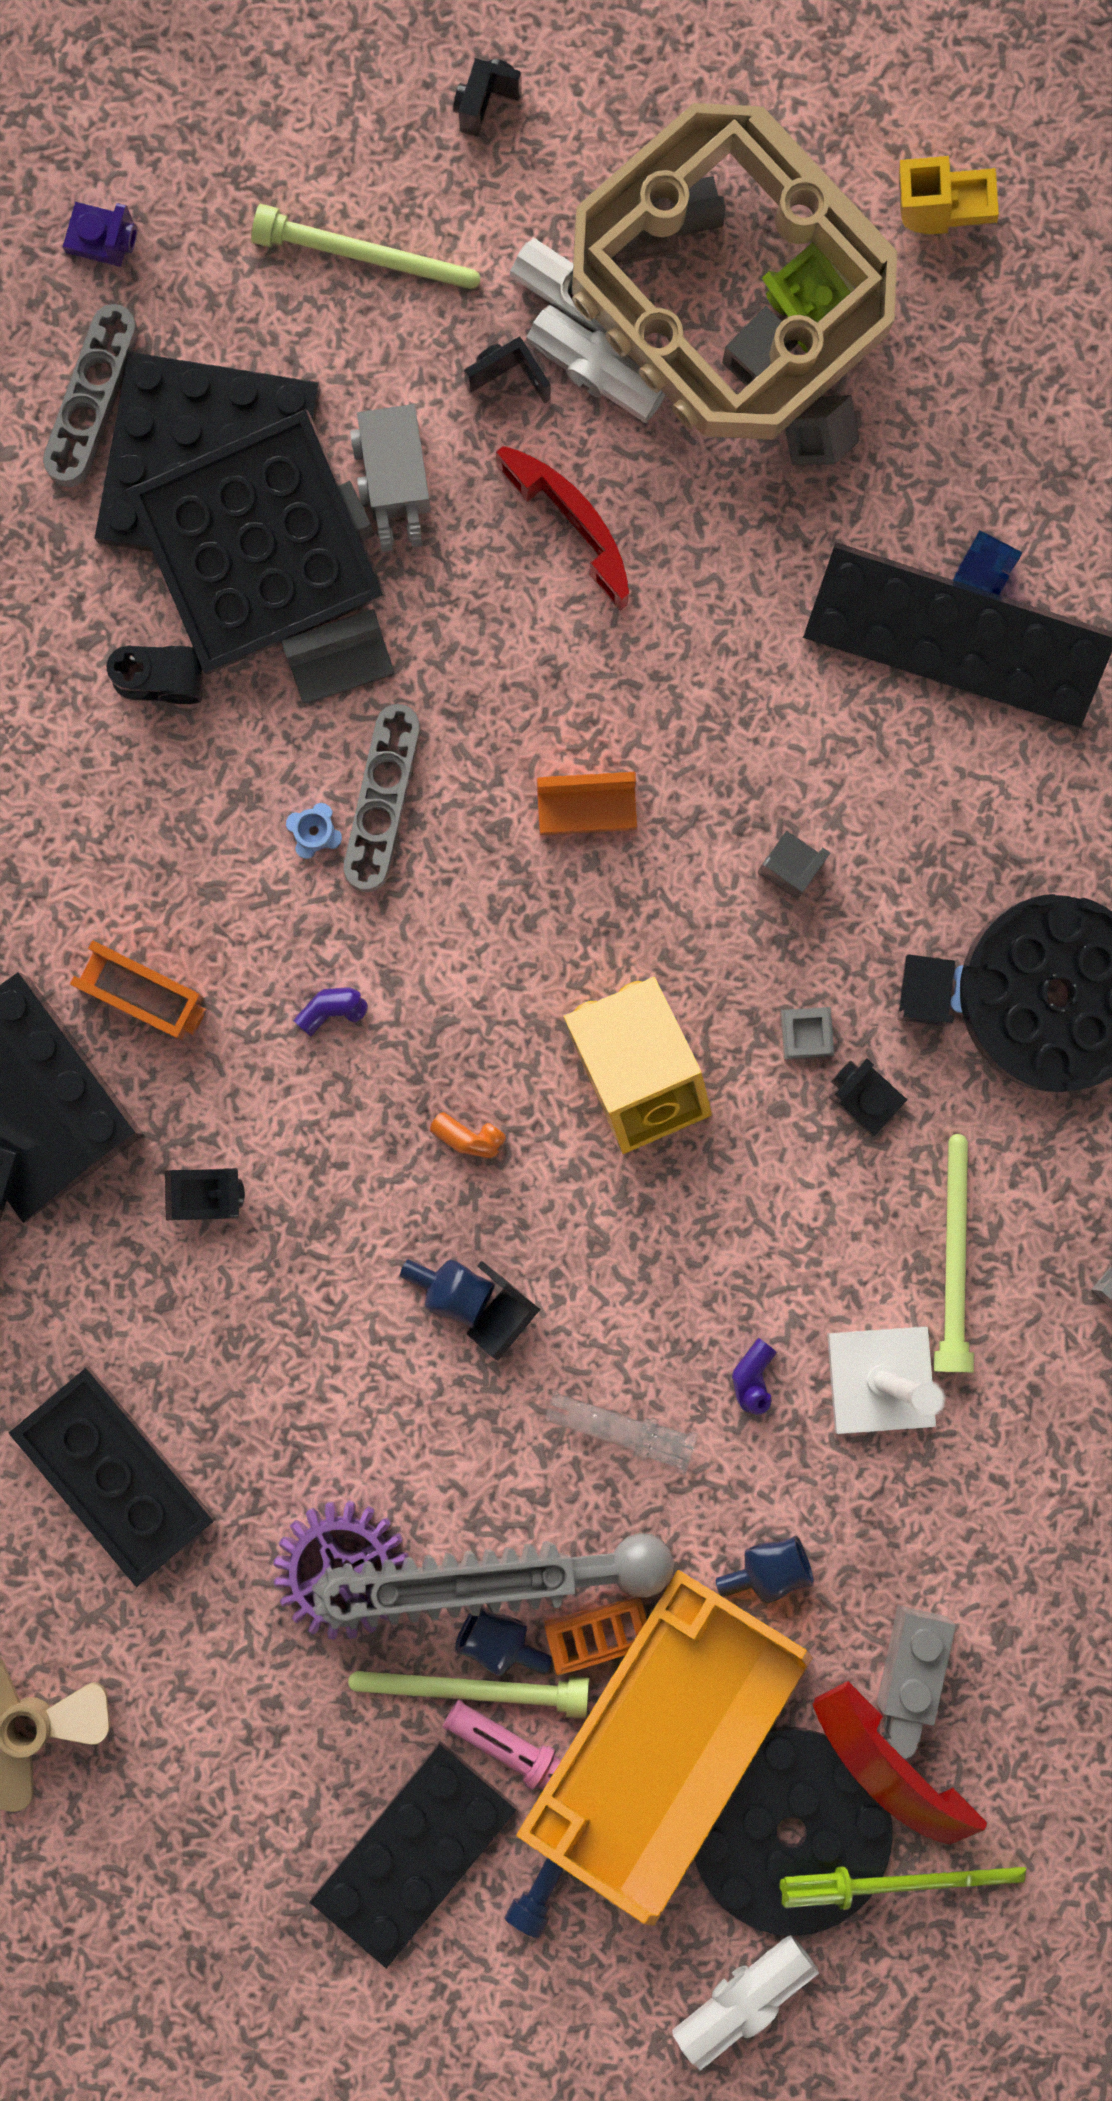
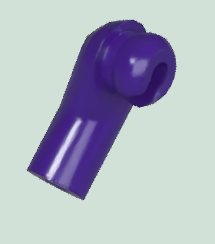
M351 987L323 989L315 995L293 1021L309 1036H312L330 1016H344L350 1022L361 1020L367 1013L368 1004L365 999L361 998V993Z
M760 1338L756 1339L732 1373V1381L738 1404L744 1411L754 1415L765 1413L771 1406L772 1399L766 1390L763 1371L778 1353Z

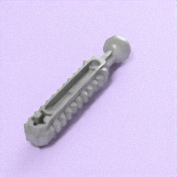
M638 1533L624 1539L617 1546L614 1553L570 1557L564 1553H559L555 1544L543 1541L540 1555L537 1554L533 1545L525 1544L521 1557H517L515 1550L511 1547H505L502 1559H497L493 1550L485 1549L482 1561H477L474 1553L466 1551L462 1563L459 1564L451 1553L445 1554L442 1565L437 1566L431 1555H427L420 1568L416 1567L412 1558L407 1557L404 1559L401 1570H397L390 1559L384 1560L381 1572H376L370 1561L364 1562L361 1574L354 1571L350 1564H344L343 1568L332 1569L328 1567L317 1584L312 1585L311 1589L314 1592L313 1600L315 1604L313 1610L317 1616L321 1615L331 1628L337 1629L339 1626H349L351 1629H356L358 1622L366 1617L371 1627H376L380 1615L386 1614L389 1622L394 1625L398 1623L402 1612H406L411 1622H418L421 1610H426L432 1620H438L441 1608H446L452 1618H458L462 1606H467L471 1615L478 1616L481 1605L487 1604L489 1611L497 1614L504 1601L507 1602L509 1609L513 1612L519 1611L523 1599H526L529 1607L532 1609H539L542 1597H545L547 1603L552 1607L560 1608L563 1596L575 1594V1588L617 1584L623 1592L632 1597L647 1598L658 1594L667 1586L672 1578L674 1561L670 1549L663 1540L653 1534ZM345 1584V1587L351 1593H366V1597L371 1604H366L361 1597L349 1598L346 1600V1608L340 1609L334 1601L330 1600V1596L337 1595L339 1593V1586Z

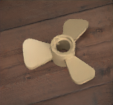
M0 1657L1 1810L17 1812L30 1804L34 1793L32 1755L51 1737L89 1745H96L105 1739L110 1730L108 1695L103 1685L91 1682L51 1707L39 1698L28 1697L20 1700L6 1665ZM17 1716H27L35 1722L37 1727L35 1738H25L17 1732L15 1727Z

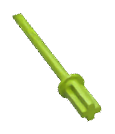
M837 1867L835 1873L784 1877V1879L780 1880V1889L782 1891V1904L784 1908L834 1904L844 1910L851 1907L852 1895L1025 1882L1027 1868L1013 1867L850 1879L848 1870L845 1867Z

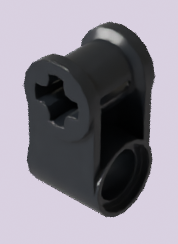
M128 645L114 650L108 658L106 665L107 674L117 693L125 699L163 701L171 704H197L202 701L203 669L193 647ZM130 665H137L140 672L134 673L133 681H126L123 674L129 672Z

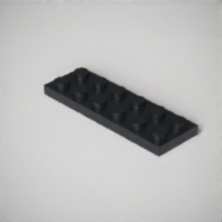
M837 542L834 544L803 635L805 639L1078 728L1082 727L1112 653V631Z

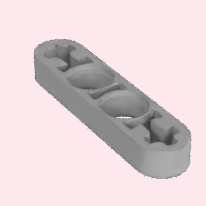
M110 304L103 306L94 315L43 457L44 467L52 480L60 486H77L87 478L124 378L128 351L133 352L139 332L136 321L131 312L122 305ZM117 319H121L126 332L125 334L117 332L114 336L111 347L114 353L119 354L118 357H115L106 351L109 335L104 326L106 324L114 325ZM99 345L103 349H95V347ZM99 362L110 365L113 371L108 382L103 385H93L87 381V371L92 365ZM81 407H89L96 412L95 423L86 430H77L70 423L73 412ZM64 434H67L72 439L78 442H85L87 445L83 447L80 443L76 442L73 457L78 466L76 468L68 467L64 474L61 473V469L55 461L57 458L65 459L68 456L71 444L67 438H63Z
M403 704L387 706L377 717L346 851L344 874L348 883L354 889L361 892L378 890L387 880L420 737V723L416 713L410 707ZM397 716H404L406 726L412 728L410 733L403 732L400 735L398 743L399 751L408 750L405 758L392 751L378 752L380 745L390 749L392 734L388 728H385L386 722L394 723ZM385 762L396 764L402 771L400 781L391 788H383L374 781L375 769ZM381 809L390 815L391 825L385 833L372 835L364 829V817L371 810ZM358 839H362L372 845L387 844L385 852L375 848L372 860L374 866L380 868V872L378 875H370L367 882H361L359 873L353 870L355 863L362 864L364 862L367 851L366 846L357 847Z

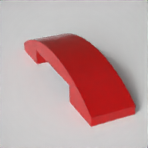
M502 446L496 451V466L523 498L528 502L540 491H543L598 555L590 562L589 575L620 611L628 605L629 588L623 560L608 527L595 508L572 483L547 464L513 448Z
M849 1681L815 1698L812 1706L837 1755L867 1793L897 1820L925 1837L948 1845L985 1830L987 1822L954 1788L938 1794L877 1732L883 1716Z

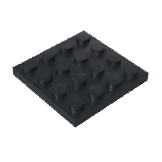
M128 351L95 532L96 542L153 552L127 489L306 409L314 422L320 393L319 382Z
M306 409L127 489L205 674H211L275 646L285 638L314 629L386 597L314 422Z

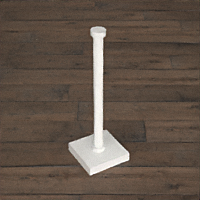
M928 1327L827 1333L836 1434L936 1427L935 1414L943 1408L945 1397L942 1389L932 1383Z

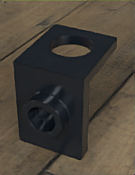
M520 336L504 346L494 344L486 348L477 356V362L464 369L465 386L471 393L520 364L544 404L551 400V385Z
M906 955L897 1020L944 1027L953 1024L954 1016L949 1015L955 969L954 960Z
M481 1260L477 1267L496 1282L502 1290L483 1312L476 1327L473 1330L470 1328L467 1331V1335L492 1358L498 1361L541 1309Z

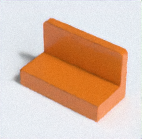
M636 772L538 777L537 798L540 835L637 830Z

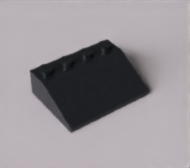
M17 972L0 985V1146L21 1152L7 1202L20 1220L25 1223L136 1142L144 1134L33 981L26 975Z

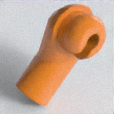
M445 1112L437 1115L430 1126L432 1134L457 1152L489 1159L500 1153L498 1149L506 1141V1134L490 1123L483 1125L477 1136Z

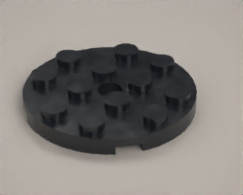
M1055 894L1032 897L1016 903L994 916L982 928L970 946L964 961L960 980V1003L967 1031L980 1054L994 1069L1006 1078L1034 1090L1067 1092L1090 1088L1112 1077V911L1107 907L1084 897L1076 898ZM1051 980L1061 981L1068 990L1067 1001L1062 1007L1047 1002L1049 1000L1047 989Z
M802 1727L771 1728L694 1859L700 1876L709 1892L736 1919L748 1926L771 1934L785 1936L814 1934L832 1928L850 1918L861 1909L873 1894L852 1895L851 1907L844 1910L834 1904L784 1908L780 1880L790 1876L835 1873L837 1867H845L848 1870L850 1879L883 1877L888 1866L892 1848L891 1814L877 1803L858 1783L837 1755L825 1734ZM789 1817L798 1818L805 1825V1833L796 1844L784 1843L777 1836V1828L780 1822Z

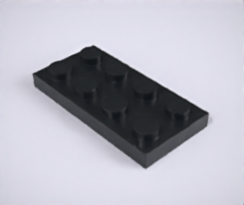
M85 1367L9 1432V1435L136 1588L216 1520L90 1367Z
M440 1741L318 1888L309 1903L387 1969L517 1811V1806Z

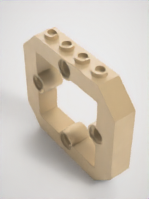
M691 104L576 207L572 294L574 295L572 301L575 307L587 320L592 321L595 318L607 331L605 337L611 347L622 357L628 354L640 367L638 372L645 384L656 393L661 390L673 402L672 410L680 422L689 429L695 426L703 436L773 440L888 336L895 320L897 250L762 106ZM729 153L778 205L775 224L780 236L794 244H805L812 241L855 288L818 323L810 317L803 315L790 316L783 320L776 329L769 353L771 365L739 394H736L683 337V327L678 316L668 309L656 308L611 259L643 230L657 237H667L678 232L685 221L690 196L689 189ZM663 197L671 200L675 207L663 211L654 207L651 202L656 198ZM794 205H804L812 211L813 215L807 218L798 217L790 208ZM651 333H660L666 336L670 343L663 348H654L647 344L645 337ZM789 340L801 341L807 347L808 352L804 355L791 354L787 351L784 343Z

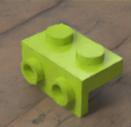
M813 242L779 272L769 271L762 277V280L769 288V291L766 292V297L780 315L784 316L787 314L788 317L803 315L810 317L817 323L854 290L850 282ZM798 341L799 346L807 353L808 349L805 344Z

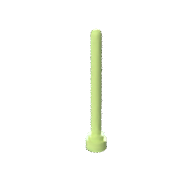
M259 204L255 213L251 241L258 245L272 248L273 243L282 245L284 241L467 289H474L480 284V275L474 269L289 222L288 216L280 214L279 208Z
M961 1134L951 1136L948 1141L944 1341H939V1351H934V1371L974 1373V1352H969V1342H964L968 1141Z
M364 1671L353 1672L348 1678L349 1687L356 1692L557 1706V1712H566V1718L587 1719L589 1678L569 1676V1681H559L558 1686Z

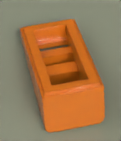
M634 1597L544 1621V1628L556 1675L577 1671L626 1655L635 1639L626 1640L620 1614L630 1612L637 1637L647 1621L642 1599ZM611 1618L617 1644L607 1646L601 1620ZM588 1624L592 1626L597 1649L592 1651L587 1650L582 1626ZM572 1630L578 1654L568 1657L562 1632Z

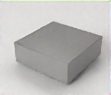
M831 1007L780 1011L784 1060L834 1056Z

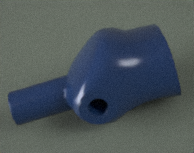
M407 1259L399 1277L427 1290L425 1308L440 1317L460 1321L472 1330L480 1320L496 1285L495 1282L476 1275L463 1264L451 1259L446 1261L436 1272Z
M797 1535L780 1542L762 1543L746 1549L744 1553L745 1569L716 1578L717 1590L721 1597L752 1588L764 1603L777 1601L794 1590L813 1587L814 1585L813 1573L807 1554Z
M481 1606L478 1616L468 1614L455 1643L457 1654L476 1660L485 1669L499 1676L504 1675L515 1663H519L544 1675L549 1670L552 1662L551 1655L525 1644L527 1625L509 1615L493 1614L483 1606Z

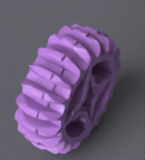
M333 1501L328 1502L325 1505L326 1519L322 1520L315 1508H311L306 1512L310 1528L298 1520H295L290 1525L292 1532L299 1540L282 1537L279 1542V1546L291 1553V1556L282 1555L274 1559L273 1565L275 1567L288 1570V1574L275 1578L274 1586L278 1588L291 1586L292 1589L291 1592L286 1593L281 1598L280 1603L283 1607L289 1606L296 1601L299 1603L300 1607L292 1616V1620L295 1623L302 1621L307 1613L314 1617L308 1630L312 1634L317 1633L322 1622H328L321 1615L317 1616L313 1610L315 1604L312 1597L314 1592L311 1588L325 1574V1569L334 1567L333 1557L335 1559L342 1558V1564L345 1559L351 1564L362 1559L353 1568L358 1573L362 1571L364 1562H373L380 1558L383 1567L384 1560L390 1559L395 1566L403 1565L404 1559L409 1557L406 1552L392 1554L391 1549L398 1546L403 1538L400 1533L394 1534L387 1539L384 1538L382 1534L391 1524L387 1517L383 1518L376 1528L369 1524L374 1515V1508L370 1506L365 1509L361 1519L354 1517L356 1506L353 1501L346 1503L344 1516H338L337 1507ZM330 1531H352L366 1538L372 1545L356 1551L347 1550L340 1545L337 1538H333ZM316 1538L321 1547L319 1552L323 1559V1569L314 1574L312 1578L303 1582L301 1573L302 1556L308 1543ZM345 1584L339 1586V1593L344 1597L345 1601L349 1598L361 1597L366 1604H371L369 1601L367 1602L363 1593H351L345 1587ZM386 1614L380 1615L381 1618L388 1620ZM366 1617L361 1619L368 1632L371 1633L376 1630L377 1626L371 1627ZM329 1625L327 1632L329 1639H336L339 1627L334 1629ZM358 1625L356 1629H351L349 1626L346 1627L349 1639L357 1637Z

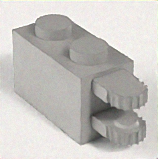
M415 404L357 412L359 429L350 430L354 460L364 459L366 476L357 477L360 501L363 507L371 506L374 521L377 520L382 552L393 551L394 538L388 518L407 516L408 524L406 528L408 540L411 542L412 548L423 546L418 514L431 512Z
M898 1605L876 1704L886 1715L884 1722L885 1732H882L883 1738L906 1760L908 1757L912 1758L911 1756L916 1754L915 1750L918 1749L916 1744L920 1742L923 1724L932 1726L935 1724L956 1625L947 1616Z

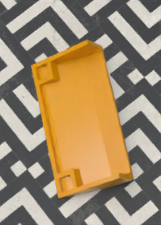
M677 1570L516 1836L643 1924L655 1926L813 1657L800 1645L685 1573Z

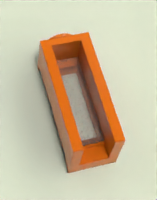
M92 940L88 949L93 954L81 977L73 976L70 985L181 1041L186 1032L191 1035L195 1034L206 1013V1008L200 1006L204 998L201 994Z

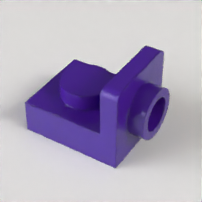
M75 201L62 247L67 254L121 267L125 252L132 253L134 250L138 232L137 224L133 223L127 205L116 203L114 211Z

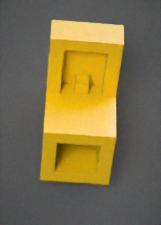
M949 156L900 160L898 176L900 213L904 227L922 234H948L949 227L998 222L996 168L950 172Z

